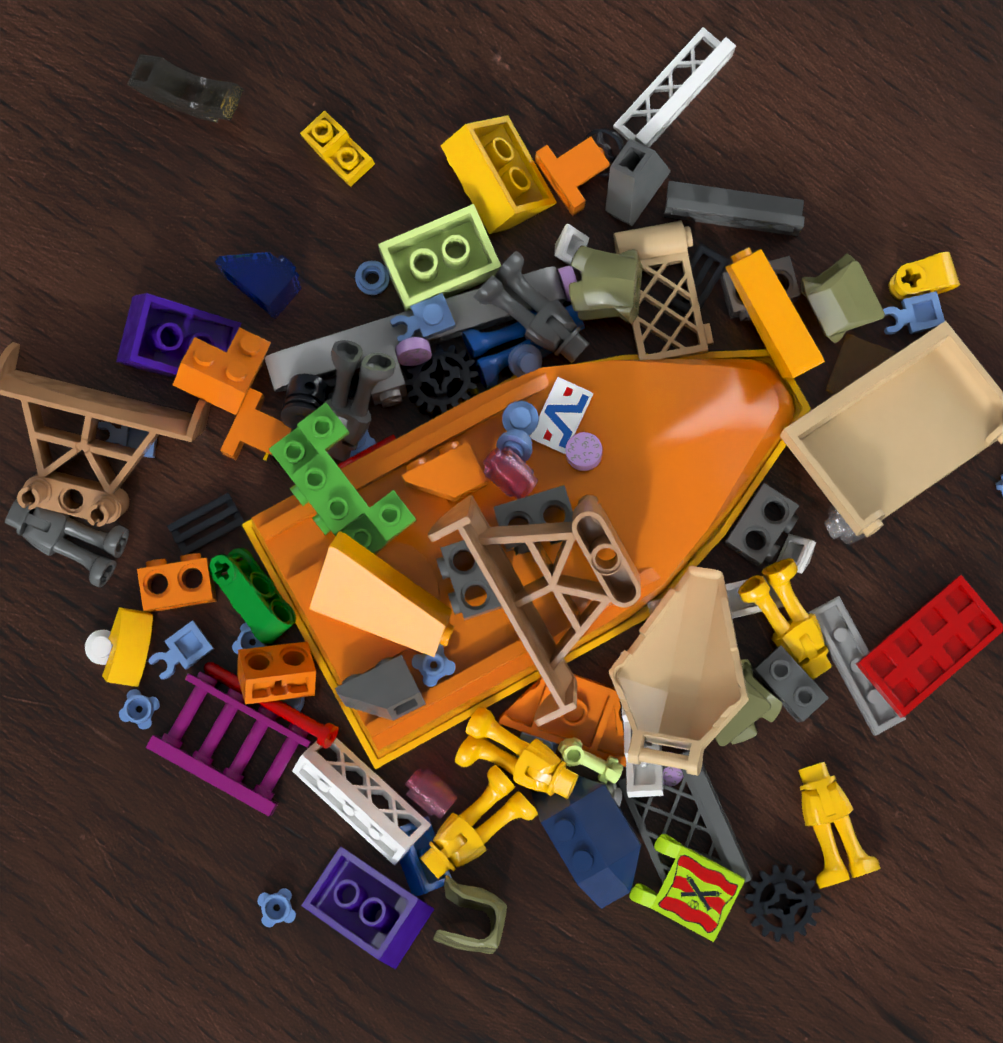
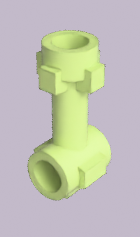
M575 737L567 738L560 742L558 750L562 755L561 761L566 762L567 766L584 765L598 772V780L605 784L607 782L615 784L619 780L623 771V765L618 763L617 758L610 755L607 760H603L583 750L581 740Z

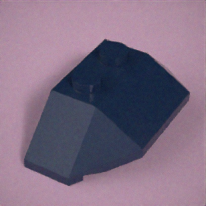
M578 775L574 789L568 799L556 793L550 796L547 793L530 789L540 822L577 885L601 909L630 893L642 845L606 784Z

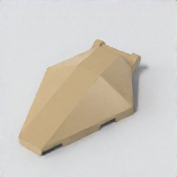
M688 566L687 572L675 588L669 589L640 628V635L628 651L624 650L608 672L633 732L628 750V763L640 765L641 762L683 769L686 770L687 774L699 776L704 749L749 701L724 575L719 570ZM646 740L658 745L690 750L689 756L654 750L644 748V743Z

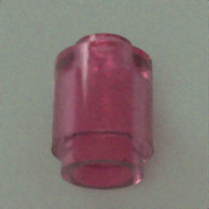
M498 447L495 448L483 462L486 466L483 472L484 475L508 497L524 498L534 489L538 482V478L533 475L534 470L509 447H505L502 450Z
M429 768L424 773L417 769L405 784L410 789L406 796L430 816L435 814L440 819L458 798L452 792L453 788Z

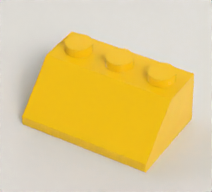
M508 115L465 124L440 145L447 157L448 163L460 180L464 192L470 198L472 204L475 205L480 219L489 234L511 229L557 203Z

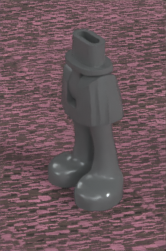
M515 251L499 268L496 275H492L474 295V298L480 304H493L500 307L526 329L525 338L544 349L554 352L556 356L561 353L567 360L573 363L590 343L579 334L581 331L580 327L577 328L570 314L558 300H548L525 280L521 272L524 258L518 251ZM503 285L519 295L537 314L534 315L514 300L504 290Z
M340 340L333 344L331 358L337 372L336 385L332 399L324 402V404L327 403L349 431L347 436L327 451L330 457L341 461L350 458L351 451L356 450L358 442L362 439L372 419L368 406L375 385L391 377L396 366L394 359L386 354L371 353L367 355L361 363L354 399H348L351 381L363 352L360 345L348 340Z
M17 499L14 501L5 519V524L16 528L17 534L23 536L30 544L44 554L52 556L58 553L85 566L90 571L89 581L92 585L101 588L107 583L116 568V561L94 554L69 541L66 537L70 535L119 558L122 556L129 536L127 528L117 525L110 532H102L72 519V515L39 507L29 510V505L24 509L19 505Z

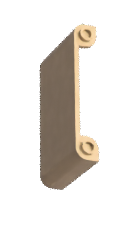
M944 321L784 428L780 437L856 536L864 533L866 537H869L883 527L882 520L997 440L1001 445L1003 444V391L947 321Z

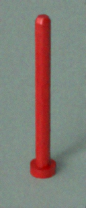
M207 662L203 668L205 674L242 695L238 676L214 662ZM280 700L257 703L317 737V744L325 749L329 748L337 737L339 729L334 724L329 722L324 726Z

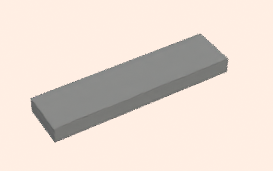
M840 596L807 612L808 614H815L822 631L825 646L828 648V653L873 736L906 720L905 717L900 718L855 664L869 650Z

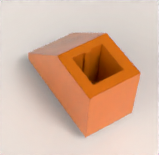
M454 441L438 450L440 456L428 462L425 457L420 458L407 465L406 469L408 472L402 474L406 486L452 501H457L488 485V481L468 442L460 445L458 441Z

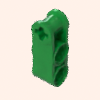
M236 548L230 551L228 555L219 554L212 558L209 565L212 579L219 585L230 600L233 608L242 616L253 635L260 642L268 645L273 644L296 622V614L293 608L283 599L272 580L263 572L247 549ZM243 558L242 561L237 562V559Z

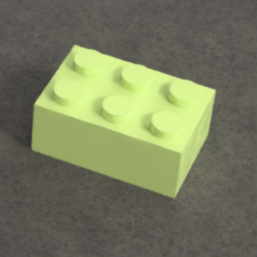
M474 204L378 244L381 257L405 311L411 310V305L441 293L447 299L482 284L492 275L495 276L501 267Z

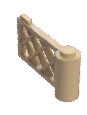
M682 221L614 233L616 254L619 255L632 249L637 250L643 266L642 270L653 277L645 290H640L639 306L643 300H646L660 309L651 324L639 316L632 323L639 360L677 359L708 353V345H713L714 341L710 323L703 324L688 256L687 247L693 246L690 227H684ZM682 263L684 276L678 285L661 275L667 265ZM660 267L657 272L652 269V268ZM657 280L674 290L665 304L648 295ZM685 282L688 292L681 288ZM677 293L690 301L691 309L685 317L668 308ZM663 313L680 322V325L671 337L654 327ZM692 314H693L694 324L691 323L690 321H688ZM640 325L646 329L643 335L641 333ZM686 326L697 334L699 345L685 347L675 341L682 328ZM650 332L667 342L661 352L646 355L643 342ZM671 345L676 348L675 350L667 351Z

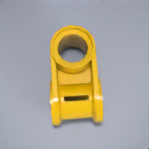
M950 252L934 254L925 259L902 265L890 279L889 291L895 299L902 301L906 298L937 291V294H941L960 286ZM905 278L906 282L912 281L913 286L911 287L909 283L903 284L902 279Z

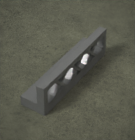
M669 181L663 217L798 236L804 227L805 217L802 216L804 200Z

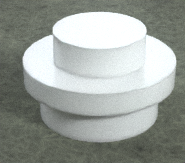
M97 630L87 638L85 652L92 662L106 665L113 646L108 639L111 631Z

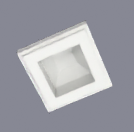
M566 224L555 243V256L571 266L575 252L581 245L587 247L589 237L570 224Z
M789 534L776 562L792 558L798 567L797 573L802 574L810 563L816 542Z

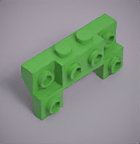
M327 403L299 422L296 429L269 448V451L295 483L290 488L292 493L302 506L309 502L317 512L312 519L325 535L331 531L336 536L340 531L376 555L402 531L417 521L394 490L369 507L330 457L327 451L347 436L349 431Z

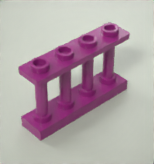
M199 671L197 676L188 673L185 680L195 685L193 691L169 733H164L162 737L152 735L146 748L261 813L272 816L279 804L272 800L275 795L272 791L297 746L301 744L309 748L312 745L313 741L306 738L309 733L290 723L289 727L282 725L276 721L278 715L261 705L258 710L245 705L243 695L231 688L227 693L215 687L218 681ZM210 693L226 703L199 751L195 750L193 754H190L180 748L183 744L180 740L206 694ZM237 710H240L255 718L256 721L229 768L225 767L222 772L211 765L213 762L211 757ZM271 727L287 737L261 784H256L253 789L242 783L244 778L242 773L267 728Z

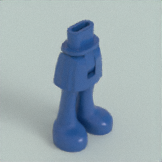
M572 305L565 307L577 328L585 329L583 321L578 318V311H574ZM535 310L530 311V312H532L534 315L537 314V313L535 312ZM519 322L491 332H480L474 328H468L461 333L466 349L471 358L474 359L498 345L524 337L526 329ZM525 338V341L500 353L480 358L475 363L481 383L486 390H489L497 385L499 373L509 366L508 357L515 347L521 344L533 345L539 349L542 358L552 352Z

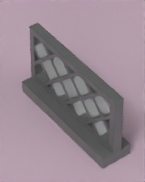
M690 750L682 752L681 755L689 756ZM703 762L699 776L687 774L686 770L681 769L684 778L679 789L663 784L664 789L677 794L671 812L651 805L654 796H650L647 803L634 797L629 798L627 794V777L618 780V784L662 884L667 877L666 870L670 871L672 866L662 863L659 852L654 849L651 837L657 839L660 835L649 831L645 825V819L649 810L668 817L662 834H667L672 819L692 826L685 842V847L746 879L744 883L752 880L753 874ZM686 782L691 794L683 791ZM681 796L695 801L698 811L694 822L674 814ZM637 805L645 807L642 816ZM700 815L702 816L706 827L698 824ZM695 828L710 834L713 842L708 854L689 847ZM714 848H716L720 859L712 856Z

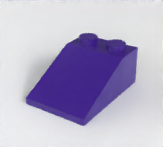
M148 293L135 295L132 297L116 362L147 372L175 378L180 363L194 337L227 352L239 327H241V323Z
M341 846L301 905L377 960L394 969L397 968L434 911L433 907Z

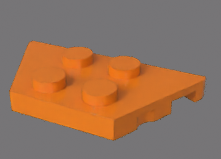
M574 674L577 680V708L537 727L533 720L536 710L551 693L541 676L499 716L498 723L556 744H560L561 741L567 738L575 737L581 740L583 750L603 760H607L611 755L618 759V763L626 767L620 699L614 687Z

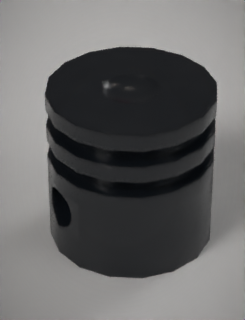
M304 373L293 376L289 381L280 414L283 423L293 430L296 429L299 422L328 400L330 393L328 384L322 378L312 374ZM305 386H311L313 390L306 389Z

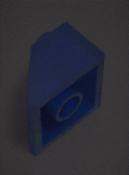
M270 252L219 256L215 261L224 278L274 319L280 315L302 289L298 281L299 274L295 271L296 267L283 255L276 258Z

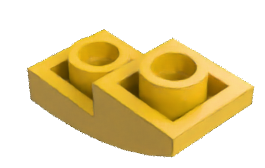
M325 110L300 133L314 151L350 187L375 165L373 159L350 138L347 131Z
M119 607L108 638L113 646L102 675L106 682L139 686L151 639L153 615L151 613Z

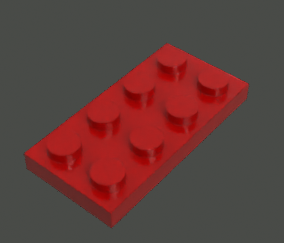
M959 575L855 664L897 715L902 718L1003 632V624L964 577Z

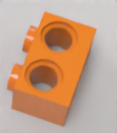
M201 553L180 556L181 562L167 564L166 559L145 562L146 568L137 569L143 611L150 613L217 602L214 580L209 572L211 560L201 558ZM192 570H200L203 576L202 583L196 588H188L185 582L187 574ZM157 576H165L168 581L167 589L161 594H154L151 589L153 579Z
M308 641L238 650L237 675L245 705L315 696L316 669Z

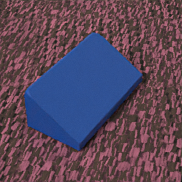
M429 816L424 817L431 824ZM412 822L399 827L409 837L418 829ZM432 824L399 861L410 891L415 896L426 894L444 886L446 876L451 877L448 870L438 879L420 859L431 848L429 843L433 842L436 836Z

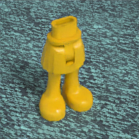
M792 558L783 559L762 570L764 577L756 575L746 580L738 589V594L742 601L745 603H755L762 610L775 631L771 638L777 647L782 646L813 680L832 667L826 656L829 651L825 646L822 631L815 614H808L791 587L790 579L795 576L798 567ZM767 582L780 598L791 619L790 621L784 618L769 593L770 587Z
M481 706L475 710L465 731L469 736L463 741L456 754V764L461 767H468L478 759L487 760L512 774L513 780L526 788L544 792L550 796L556 793L566 799L569 798L578 779V774L567 769L566 762H561V759L539 739L536 738L531 743H528L503 728L495 720L490 710ZM487 738H490L504 745L505 747L513 751L515 754H517L519 758L500 749L499 747L491 743Z
M825 762L798 770L803 782V786H800V791L804 790L802 791V811L805 825L813 827L824 856V870L816 877L818 888L821 889L850 880L833 836L830 824L834 822L845 847L852 878L881 869L877 858L868 856L859 844L849 814L854 809L846 794L836 782L835 775H829Z
M497 765L491 767L487 772L489 783L483 794L460 815L452 813L438 830L433 842L429 843L431 848L420 857L438 879L449 869L455 871L457 867L469 863L486 852L484 844L510 821L517 818L530 821L538 815V811L520 791H517L488 820L476 829L472 827L497 801L515 789L514 784Z

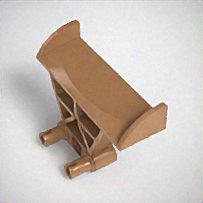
M12 342L0 356V395L21 400L37 468V473L25 482L17 495V501L24 509L29 505V510L39 507L87 519L93 526L98 522L97 527L115 522L129 507L128 494L120 487L159 434L192 442L206 430L211 403L203 399H199L192 414L16 370L20 344ZM40 405L85 416L82 435L44 426ZM99 420L149 432L137 449L95 439ZM48 442L71 447L72 449L53 462ZM83 450L99 482L55 470ZM105 456L128 462L116 476ZM71 489H76L82 494V504L72 500L70 496Z
M470 495L445 513L431 527L428 537L431 542H434L457 529L459 530L551 692L536 710L533 720L538 727L577 708V680L564 657L610 602L618 607L626 608L633 606L639 600L641 595L640 575L605 510L602 508L601 503L598 504V498L593 495L583 496L578 501V505L573 511L572 522L496 527L489 526L475 499ZM575 539L599 582L561 575ZM563 540L556 559L552 564L540 542ZM525 542L544 576L523 586L500 544ZM603 548H610L617 553L610 560H603L596 554ZM553 591L572 625L557 644L532 602ZM570 595L593 601L580 614Z

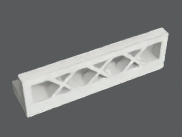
M702 27L618 119L613 128L627 141L632 139L644 146L650 147L731 59L736 45L727 37L720 42ZM702 40L714 49L705 60H695L694 48ZM690 54V61H683ZM691 67V76L682 85H673L672 72L676 68ZM668 78V85L661 86L662 83ZM654 92H669V100L661 109L650 110V97ZM645 103L646 110H639ZM646 116L647 124L637 135L624 126L631 117Z
M336 738L330 746L337 754V762L326 761L317 752L322 746L318 745L316 741L301 755L292 772L395 866L405 856L410 847L429 829L431 824L340 740ZM345 771H356L362 777L363 785H352L346 779ZM371 794L382 795L388 800L389 809H378L372 803ZM397 818L408 819L418 829L409 837L398 827Z

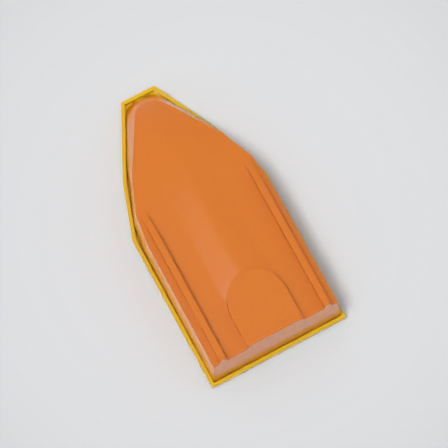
M767 349L712 351L677 359L639 360L638 355H621L571 365L543 367L520 377L514 375L340 470L369 507L373 506L392 490L400 497L417 521L390 541L376 556L450 609H452L448 594L455 591L450 578L443 580L436 559L443 557L441 547L463 541L464 539L458 529L434 542H431L428 533L431 527L451 508L472 495L489 526L496 527L498 524L493 507L565 485L572 511H574L578 501L583 496L593 495L599 500L598 504L601 503L602 508L605 510L639 572L641 595L633 606L626 608L618 607L610 602L564 657L566 662L569 663L648 619L650 616L648 602L663 599L670 588H675L687 572L688 566L697 567L726 535L785 448L786 444L780 437L783 429L807 414L811 407L794 378L780 377ZM557 377L594 393L575 434L587 432L595 435L602 444V459L600 463L588 471L577 470L568 463L566 454L531 439L532 454L526 462L513 463L507 461L499 454L496 447L500 435L507 432L502 422L505 408L515 401H526L535 407L539 416ZM454 441H458L460 445L466 442L469 443L488 481L487 486L457 501H452L406 486L402 474L408 472L406 466L423 457L428 462L440 456L439 449ZM292 495L242 524L278 592L293 608L296 614L295 623L305 642L308 641L311 653L375 770L468 719L478 707L487 708L541 677L503 608L465 621L462 613L454 615L452 611L448 624L453 625L454 629L447 647H443L447 659L455 663V671L452 675H445L440 678L437 685L433 687L426 686L423 683V675L419 669H415L412 666L414 655H422V652L309 609L329 546L335 538L331 531L325 535L312 519L317 512L309 502L302 506L295 495ZM550 507L543 513L546 523L564 522V514L557 507ZM515 518L509 522L508 526L527 525L528 523L522 518ZM575 539L561 575L599 582ZM541 541L540 543L553 564L562 542L551 545L550 541ZM500 544L523 586L544 576L531 552L516 556L514 550L506 552L504 544ZM603 548L596 555L603 560H610L617 553L610 548ZM463 551L454 557L453 564L458 570L467 571L474 566L475 559L471 553ZM473 586L465 593V600L471 606H480L487 598L485 590L479 586ZM553 591L532 602L557 644L572 625ZM570 595L580 614L593 601ZM402 655L426 702V705L393 721L346 707L335 688L342 685V682L351 675L364 674L374 669L377 663L385 658H396ZM432 661L430 667L436 668L437 663Z

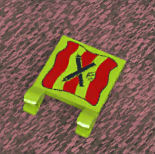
M661 834L654 844V849L664 855L675 858V861L658 894L646 885L637 883L632 888L629 898L714 942L746 879L685 847L669 835Z

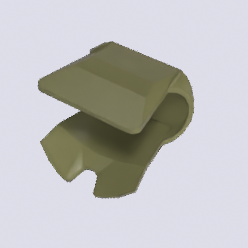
M581 245L571 261V266L581 272V280L569 284L570 300L574 311H578V318L584 321L620 317L627 323L632 324L639 314L643 269L637 250H628L618 255Z
M848 253L818 277L801 278L802 294L806 297L816 316L823 334L834 343L840 341L846 331L884 318L885 313L861 265Z
M742 659L741 663L749 701L715 737L720 746H726L730 742L733 745L753 738L758 733L754 722L759 718L773 722L783 705L781 700L754 677L752 665L748 659Z
M447 875L444 880L446 898L459 907L485 912L491 923L490 935L485 939L479 940L437 930L433 940L456 949L493 954L499 947L507 911L506 903L494 893L475 886L457 884Z

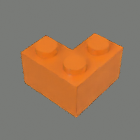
M240 327L227 352L194 337L180 363L173 386L237 415L249 388L262 366L271 342Z

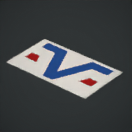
M557 377L539 415L538 426L530 435V438L566 454V444L575 435L594 393Z

